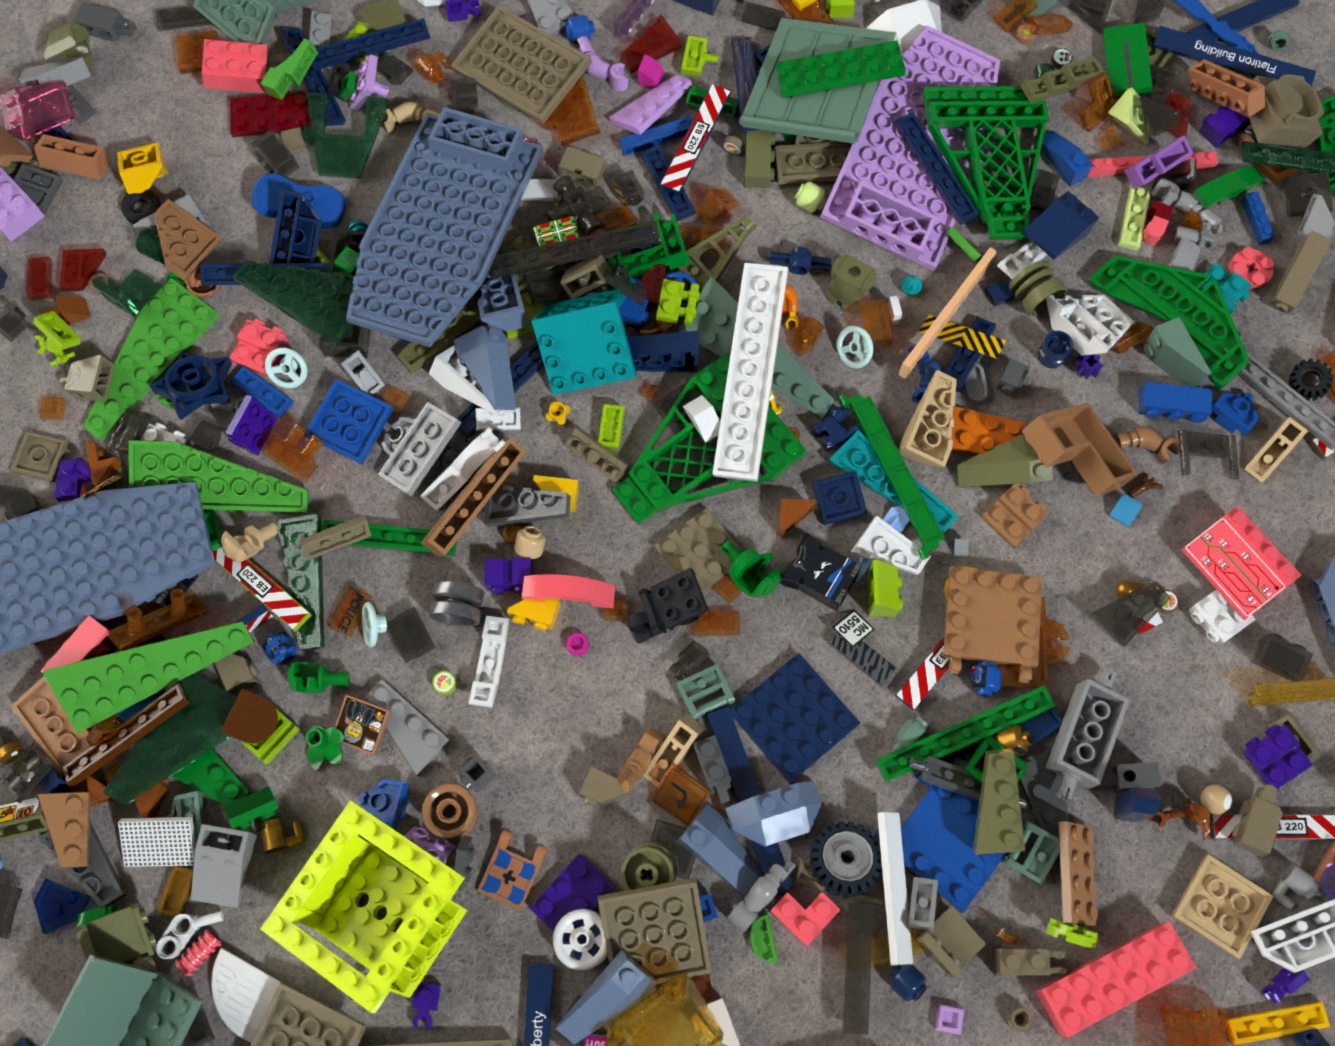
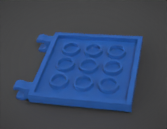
M920 773L916 779L927 786L929 791L901 827L904 867L916 877L938 880L937 894L941 895L943 899L961 913H964L1007 852L975 855L973 842L975 839L979 804L971 798L922 781V774ZM878 829V830L876 831V833L874 834V835H876L878 838H879V829Z

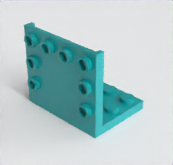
M627 286L547 304L531 320L553 395L637 377L619 310L629 295Z

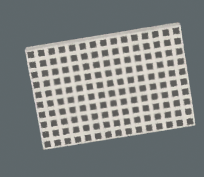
M192 817L122 818L118 822L124 867L194 865L196 841Z

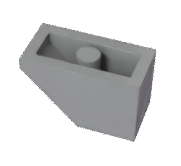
M1313 193L1297 235L1305 237L1313 230L1330 239L1335 232V227H1333L1335 222L1323 196Z

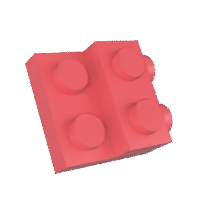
M247 319L237 335L239 342L230 355L232 363L245 366L249 370L268 377L265 371L266 357L277 348H286L289 341L282 329L275 326L270 329L259 319H254V321ZM282 354L277 355L272 360L271 366H275L277 364Z

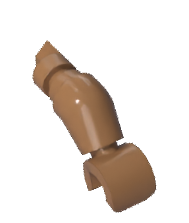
M1135 427L1132 431H1128L1127 434L1124 432L1119 433L1113 438L1120 449L1136 446L1137 448L1143 447L1153 452L1157 450V457L1162 463L1168 461L1170 457L1167 454V448H1172L1176 455H1183L1186 452V446L1181 440L1171 438L1164 442L1162 441L1163 437L1150 427Z
M648 728L637 744L638 748L622 766L621 773L617 777L618 784L622 787L624 794L630 790L635 782L644 776L652 759L651 755L655 756L665 740L663 734L652 728Z

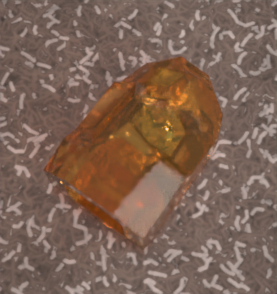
M811 317L804 318L793 339V348L796 354L800 356L805 355L814 349L824 330V326L819 321Z

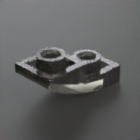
M953 0L945 12L959 22H963L983 0Z

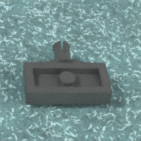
M465 835L462 836L456 850L454 871L465 878L457 889L458 891H462L465 882H470L473 871L469 864L473 861L475 848L472 843V837Z

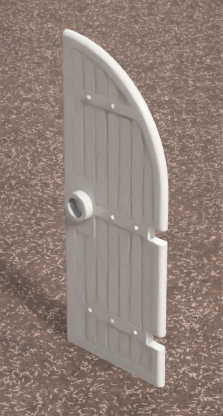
M221 948L213 966L211 979L212 996L218 1014L231 1031L252 1044L281 981L226 949Z

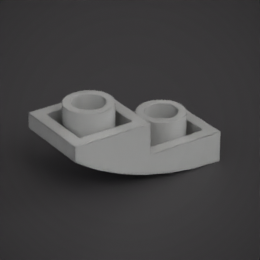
M1182 237L1171 255L1173 259L1169 266L1192 271L1201 247Z

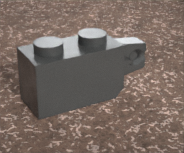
M83 2L73 20L75 23L83 26L90 36L112 42L119 40L121 35L132 37L137 28L134 22L123 18L120 11L114 8L101 7L95 3Z
M716 736L694 742L693 750L707 790L710 791L711 795L717 794L721 805L730 803L731 800L727 790L732 788L731 778Z

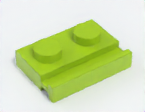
M277 708L278 723L275 732L270 738L255 744L241 742L266 765L277 756L300 730Z

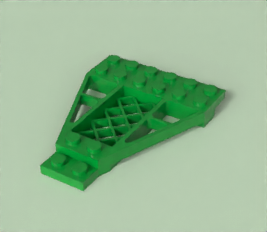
M1021 86L924 87L922 96L928 130L955 177L980 213L978 217L982 224H987L989 239H1029L1023 234V231L1030 225V197L1046 122L1049 120L1046 101L1040 100L1029 103ZM983 128L989 134L985 138L976 129ZM996 128H1002V129H1004V130H1005L1006 137H1004L1003 135H1001V134H1000L997 130H995V129H996ZM1017 128H1037L1033 150L1020 149ZM939 129H962L966 151H951ZM990 136H993L1000 142L997 147L988 140ZM982 145L992 152L989 157L980 150ZM1001 145L1008 149L1009 156L999 149ZM994 154L1003 161L1001 166L991 159ZM1022 157H1031L1027 182ZM956 158L968 160L972 186ZM980 159L984 162L982 166L980 164ZM986 164L995 171L993 176L983 169ZM1005 164L1012 169V176L1002 168ZM997 174L1007 181L1004 186L994 178ZM983 178H984L986 181H988V182L985 184V186H984ZM1009 183L1015 187V195L1006 188ZM989 184L999 191L996 196L986 188ZM1002 193V194H1003L1004 196H1006V197H998V196Z
M727 353L691 377L629 472V477L611 489L637 525L655 513L668 510L672 506L767 481L772 482L788 471L792 464L807 454L806 449L769 405L760 469L765 475L759 476L758 482L748 480L735 482L731 478H726L730 484L690 494L714 477V464L705 463L704 461L705 454H716V449L707 448V443L705 442L704 447L691 446L692 437H701V435L697 432L698 430L694 424L688 423L678 409L690 390L695 387L699 394L713 406L721 422L730 357ZM676 416L685 428L657 449L652 450L672 418ZM689 437L688 445L680 444ZM672 449L671 458L662 457ZM675 449L687 450L686 460L674 459ZM690 451L703 452L702 461H689ZM657 461L670 463L668 473L656 471ZM673 463L685 465L684 475L671 473ZM688 465L701 467L698 477L687 475ZM704 467L709 468L707 471L703 473ZM660 477L667 478L666 485L663 483ZM670 478L682 479V488H669ZM686 480L691 481L689 484L685 486Z

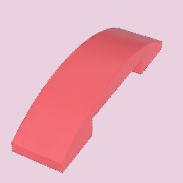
M543 574L524 576L522 599L545 601V598L589 602L591 603L590 606L612 609L614 607L615 586L612 584L570 575Z

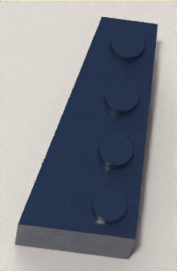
M699 330L627 337L636 371L698 372Z

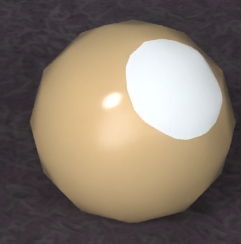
M1213 784L1206 786L1201 792V803L1209 810V813L1220 815L1226 813L1231 808V793L1225 787Z

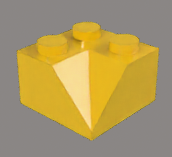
M159 142L117 152L119 174L128 194L142 193L151 187L155 178H161L168 174L167 163Z

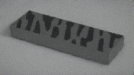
M836 632L827 643L881 687L897 669L864 641H861L852 648Z

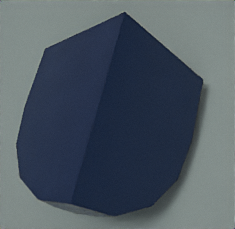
M44 767L35 776L44 794L71 793L65 777L55 768Z

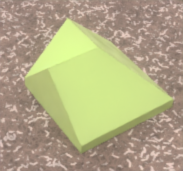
M1129 88L1108 113L1118 124L1144 144L1149 143L1151 108L1133 88Z

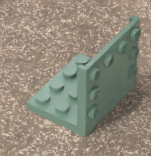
M195 0L193 7L235 42L263 44L277 12L314 3L315 0Z
M90 954L43 1046H181L203 1001L161 972Z

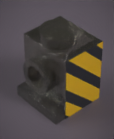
M633 170L614 178V189L625 208L631 205L636 206L644 200V190L636 179Z

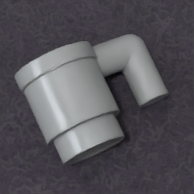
M1291 863L1281 875L1280 883L1272 892L1275 900L1290 910L1295 905V901L1285 895L1289 888L1298 895H1303L1309 899L1318 890L1319 883L1314 880L1313 876L1300 868L1299 865Z

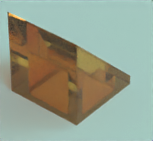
M646 384L639 394L648 401H651L658 393V386Z

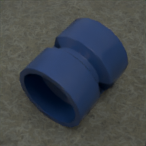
M1063 331L1050 332L1038 351L1040 363L1050 369L1060 367L1072 350L1073 341L1071 337Z

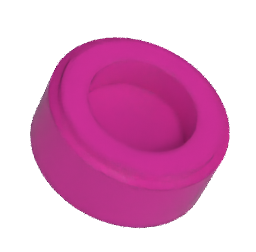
M579 632L569 635L566 640L568 652L573 656L584 655L589 649L588 638Z

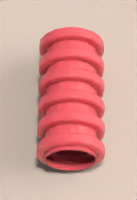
M206 929L204 931L205 935H200L198 937L199 941H194L192 943L193 947H189L187 953H183L181 959L175 961L176 967L184 975L191 977L194 974L193 970L197 971L199 964H204V959H208L211 956L210 953H214L216 947L222 945L221 939L213 931Z

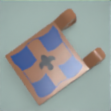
M504 830L477 891L521 911L548 849L538 846L532 861L507 850L513 833Z

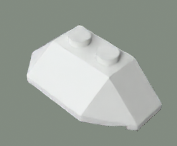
M1335 899L1251 931L1250 933L1262 956L1293 973L1334 958Z

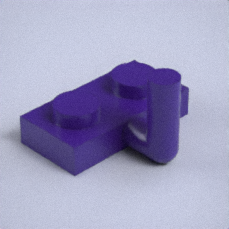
M82 457L60 460L54 498L58 502L80 498L82 483L92 481L91 469Z

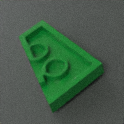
M207 742L201 744L168 774L188 786L202 791L203 794L223 805L252 794Z

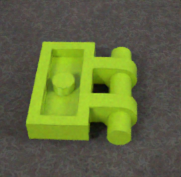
M664 279L656 320L677 324L678 317L685 318L684 324L692 325L693 319L696 318L697 314L695 309L696 302L700 298V293L698 292L699 285L691 284L690 290L685 291V283ZM682 300L688 301L687 307H680Z

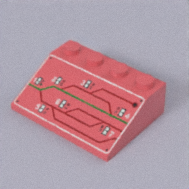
M1236 506L1181 549L1243 620L1255 613L1301 576L1297 569L1239 506Z

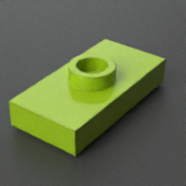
M603 404L598 442L608 449L620 450L625 406Z

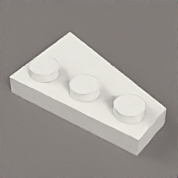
M878 516L873 518L850 552L872 561L880 560L897 566L899 570L918 575L929 560V558L921 560L917 549L920 547Z

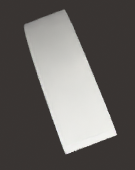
M1029 241L1016 253L1008 255L997 266L1013 280L1023 269L1042 260L1047 254L1033 241Z
M486 616L482 634L483 642L475 681L472 684L469 705L493 707L505 654L509 627L508 618Z

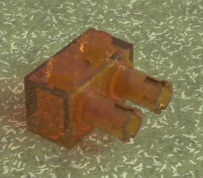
M295 422L285 438L280 439L275 436L262 454L306 483L318 468V465L313 462V457L324 442L312 434L302 450H296L295 446L307 430Z

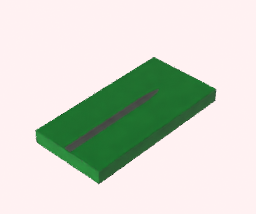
M1145 22L1103 28L1109 97L1121 96L1129 88H1133L1137 94L1152 92Z

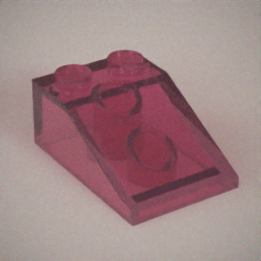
M64 81L16 87L0 94V109L6 131L20 141L30 138L33 134H40L75 119Z

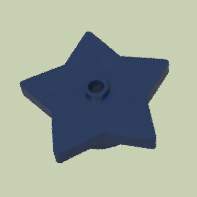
M182 351L178 360L167 370L165 377L150 385L153 393L172 400L176 414L182 420L202 405L230 402L223 381L232 365L230 357L209 359Z

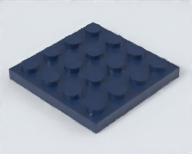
M800 653L796 654L729 710L733 719L789 784L860 725L858 719Z

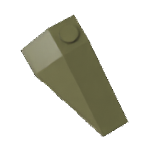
M1024 434L1018 435L1013 440L1004 444H999L983 454L980 453L956 464L958 487L1034 483L1053 480L1052 466L1046 468L1039 460L1038 454L1033 447L1026 441Z

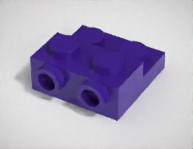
M1275 724L1264 731L1266 733L1265 737L1260 740L1257 737L1253 738L1245 744L1247 748L1242 751L1265 784H1273L1277 789L1313 766L1312 762L1299 747L1300 743L1286 725L1279 727Z

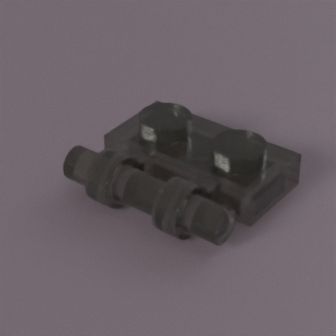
M127 410L124 416L120 417L118 421L119 426L115 433L110 435L107 449L129 454V440H141L153 416L143 411L133 412Z

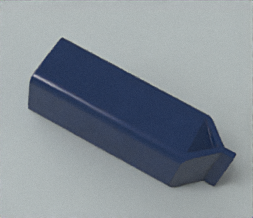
M1133 788L1115 797L1114 817L1117 820L1140 821L1157 814L1163 800L1160 799L1159 793L1155 790Z

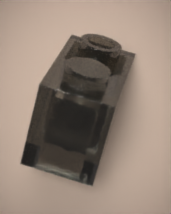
M0 485V506L5 507L6 512H4L7 520L43 509L36 496L27 489Z

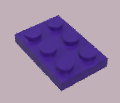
M579 853L529 909L554 932L557 923L564 915L578 909L594 911L599 906L598 896L609 894L615 886ZM583 919L573 921L574 929L581 926L584 922ZM571 933L563 934V942L570 938Z

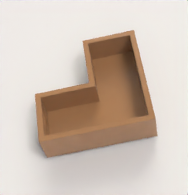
M1088 402L1039 415L1021 430L1026 437V441L1033 447L1038 454L1039 460L1046 468L1071 460L1075 465L1076 471L1087 483L1088 489L1096 497L1120 489L1138 475Z

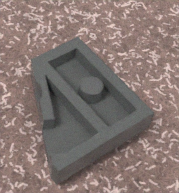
M23 163L14 178V182L44 214H46L63 182L60 176Z

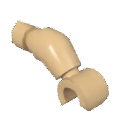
M405 102L393 108V112L387 107L375 108L371 112V121L373 125H379L381 121H386L384 124L389 134L395 129V122L398 124L409 121L414 123L416 121L421 122L426 113L437 116L440 113L429 109L425 110V108L420 107V104L415 102Z

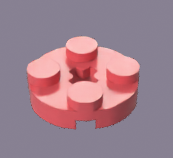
M1246 247L1234 255L1229 263L1228 270L1231 275L1236 272L1252 284L1249 290H1253L1254 288L1264 287L1273 276L1274 261L1263 252ZM1246 266L1254 267L1255 271L1252 273L1248 272L1249 268Z

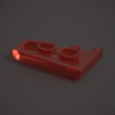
M661 14L656 18V22L652 26H648L644 30L645 33L639 39H635L620 54V60L625 64L630 74L638 71L644 55H648L657 61L682 48V42Z

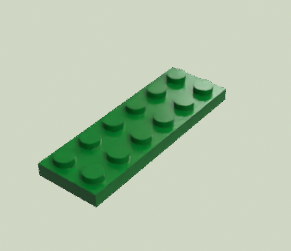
M898 40L776 62L782 98L906 76V69Z

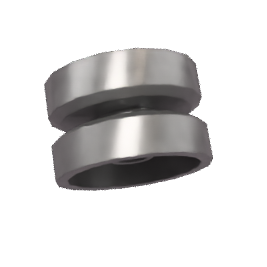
M451 581L434 584L432 597L436 602L430 605L429 617L432 620L443 624L464 627L477 626L480 623L481 611L477 607L483 604L484 591L470 584Z

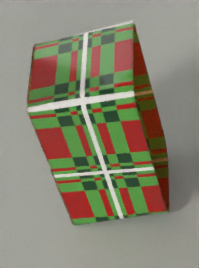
M574 216L532 228L541 256L580 244Z

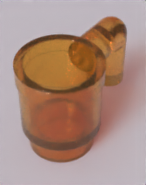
M425 53L416 60L415 67L426 80L436 84L444 76V72L438 63L442 62L449 70L452 62L444 53H439L435 56Z

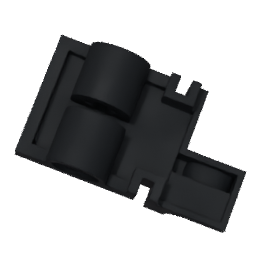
M689 568L650 587L651 591L645 588L640 589L638 592L646 611L627 617L626 622L629 630L634 633L637 643L640 644L661 633H667L666 629L672 631L678 625H687L697 621L701 617L700 615L708 612L709 609L694 570Z

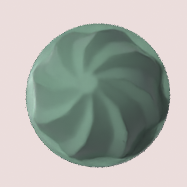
M1277 29V31L1271 33L1268 39L1269 46L1275 51L1285 49L1290 40L1289 34L1284 30Z

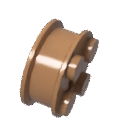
M445 784L435 788L428 794L423 803L422 817L426 827L433 834L446 840H455L462 838L463 835H467L473 829L478 817V808L475 799L466 789L454 784ZM449 806H455V815L451 818H446L444 815L445 809Z

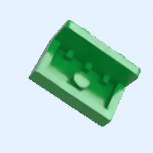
M270 787L261 789L224 806L231 827H237L239 831L253 825L251 820L261 816V819L265 820L276 815L274 810L279 808Z

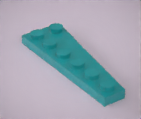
M857 430L828 462L845 474L856 471L861 484L903 508L867 437ZM914 478L939 528L944 534L959 516Z

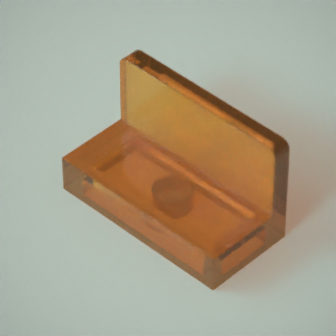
M886 299L861 302L860 309L864 330L870 335L872 342L881 341L882 348L891 347L892 333Z

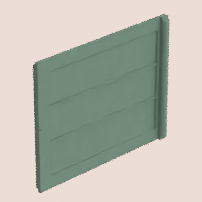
M781 18L743 115L740 117L739 125H743L746 128L855 144L859 140L879 81L782 98L776 62L890 42L894 40L896 32Z

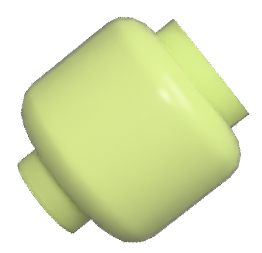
M812 182L802 183L794 197L797 199V206L809 213H814L817 209L821 210L827 201L824 198L825 190Z

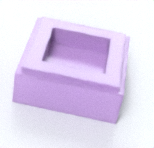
M938 1004L935 1030L961 1035L964 1009Z

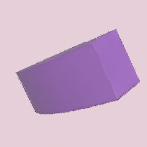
M1185 135L1135 163L1124 170L1133 189L1164 174L1194 153Z

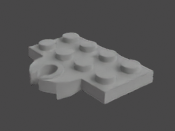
M429 402L425 404L415 420L409 417H399V420L391 425L397 432H401L399 438L394 439L393 436L386 433L384 442L381 443L384 451L390 457L378 475L412 496L461 422Z

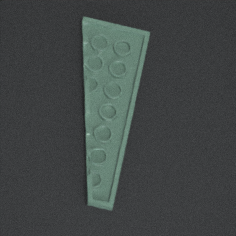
M710 277L700 293L699 301L696 302L695 309L697 314L696 318L693 319L692 325H686L683 321L678 332L699 330V345L719 357L725 353L730 357L738 302L715 279ZM778 343L771 388L824 419L829 409L833 406L835 399Z

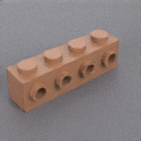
M1205 59L1188 69L1190 91L1247 117L1265 108V85Z

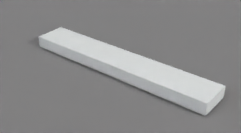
M881 812L877 815L891 965L913 964L899 813Z

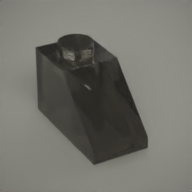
M1149 96L1139 98L1153 136L1181 125L1182 116L1178 108L1175 109L1173 105Z

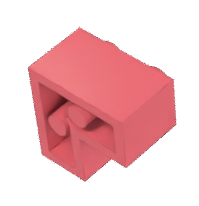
M787 892L769 913L804 947H807L840 909L823 892L806 909Z

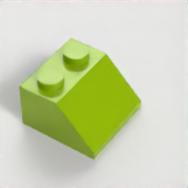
M873 560L867 572L869 616L896 617L899 610L903 608V598L899 596L898 590L902 586V575L898 574L897 566L880 560Z

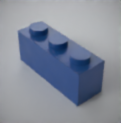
M1145 382L1139 390L1138 414L1146 415L1149 418L1160 416L1168 417L1169 420L1174 421L1186 419L1192 423L1204 422L1212 414V389Z

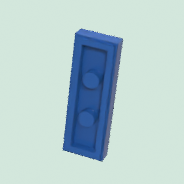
M242 366L229 381L231 385L245 395L255 398L279 419L294 404L292 399L245 366Z

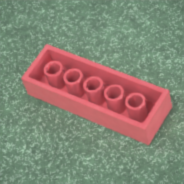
M1169 921L1159 923L1069 971L1068 974H1064L1037 988L1035 992L1059 1036L1068 1038L1197 967Z

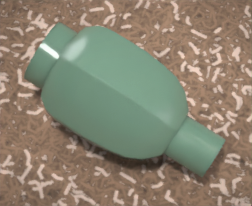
M920 716L907 720L897 734L898 742L892 750L897 751L922 740L927 734L926 728L928 723Z

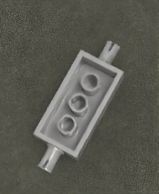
M1102 669L1098 683L1086 679L1076 684L1045 768L1063 777L1056 793L1058 798L1063 796L1061 800L1068 802L1072 800L1076 784L1090 789L1100 785L1130 702L1129 699L1111 690L1117 674L1113 671L1110 675L1111 670Z

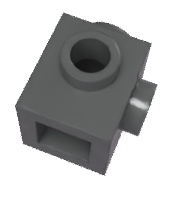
M477 754L474 757L468 758L459 770L464 776L461 782L469 790L474 788L477 792L495 777V774Z

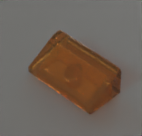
M1062 14L1027 17L1033 35L1067 33L1073 26V22Z

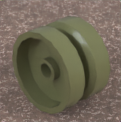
M656 841L643 842L635 847L622 863L620 873L622 884L626 890H633L675 882L679 871L678 860L672 849L664 843Z

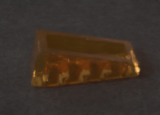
M684 225L682 238L685 247L692 248L704 241L707 236L710 237L724 228ZM690 233H693L692 240H689ZM698 235H701L700 241H697ZM727 236L718 242V246L722 250H724ZM715 249L708 250V252L718 253Z

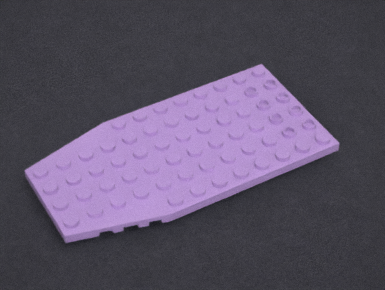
M927 25L902 55L906 76L880 81L859 140L855 144L852 143L820 218L934 271L949 238L947 231L954 226L956 218L894 123L897 119L913 112L944 158L928 130L922 96L923 88L996 86L1000 60ZM983 128L976 129L985 138L989 134ZM939 129L951 151H966L962 129ZM982 145L980 150L984 152L986 147ZM956 158L971 184L968 160Z

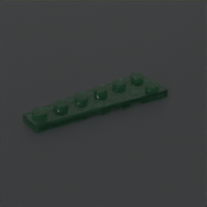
M311 514L277 520L280 545L283 547L285 559H283L284 567L287 568L289 578L287 580L288 588L291 589L292 598L312 615L296 631L299 650L307 651L325 648L322 555L306 561L299 542L301 535H304L306 538L312 536V531L314 530L317 533L321 532V515Z

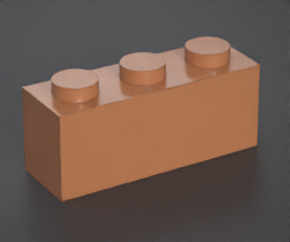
M44 134L34 147L39 165L43 168L101 180L108 168L104 147Z

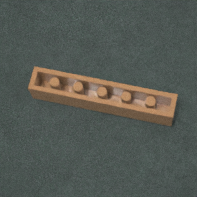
M512 438L504 439L506 443L485 461L422 540L421 544L437 557L447 554L527 452Z

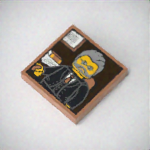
M346 694L335 728L342 731L345 736L341 743L375 755L391 709Z

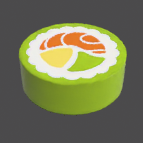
M441 671L434 676L432 685L440 695H449L455 690L457 682L452 673Z

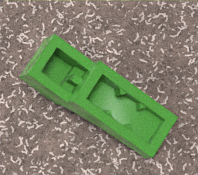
M303 39L302 43L289 58L275 68L270 67L261 82V85L269 95L282 100L292 83L300 85L318 54L312 42Z

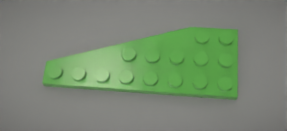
M170 278L142 307L114 363L115 368L106 402L95 401L83 427L102 442L151 390L150 385L163 378L170 366L178 360L182 351L187 352L220 317L219 313L194 296L174 279Z
M129 440V488L195 482L199 488L203 509L309 512V489L177 441Z

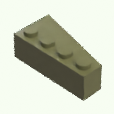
M1011 749L988 750L985 753L978 817L975 827L976 832L973 842L975 855L1025 851L1014 752Z

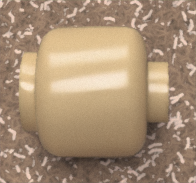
M526 526L518 531L514 550L520 558H531V561L537 559L543 554L546 537L538 527Z

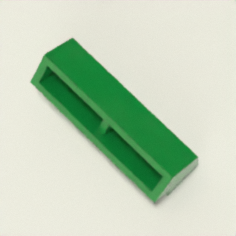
M692 86L688 92L686 104L700 107L708 90ZM729 97L721 114L735 118L739 110L738 99Z

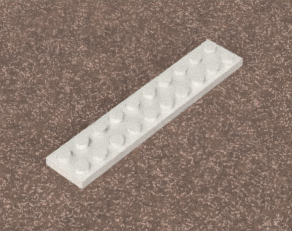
M744 263L713 468L714 477L758 482L788 267Z

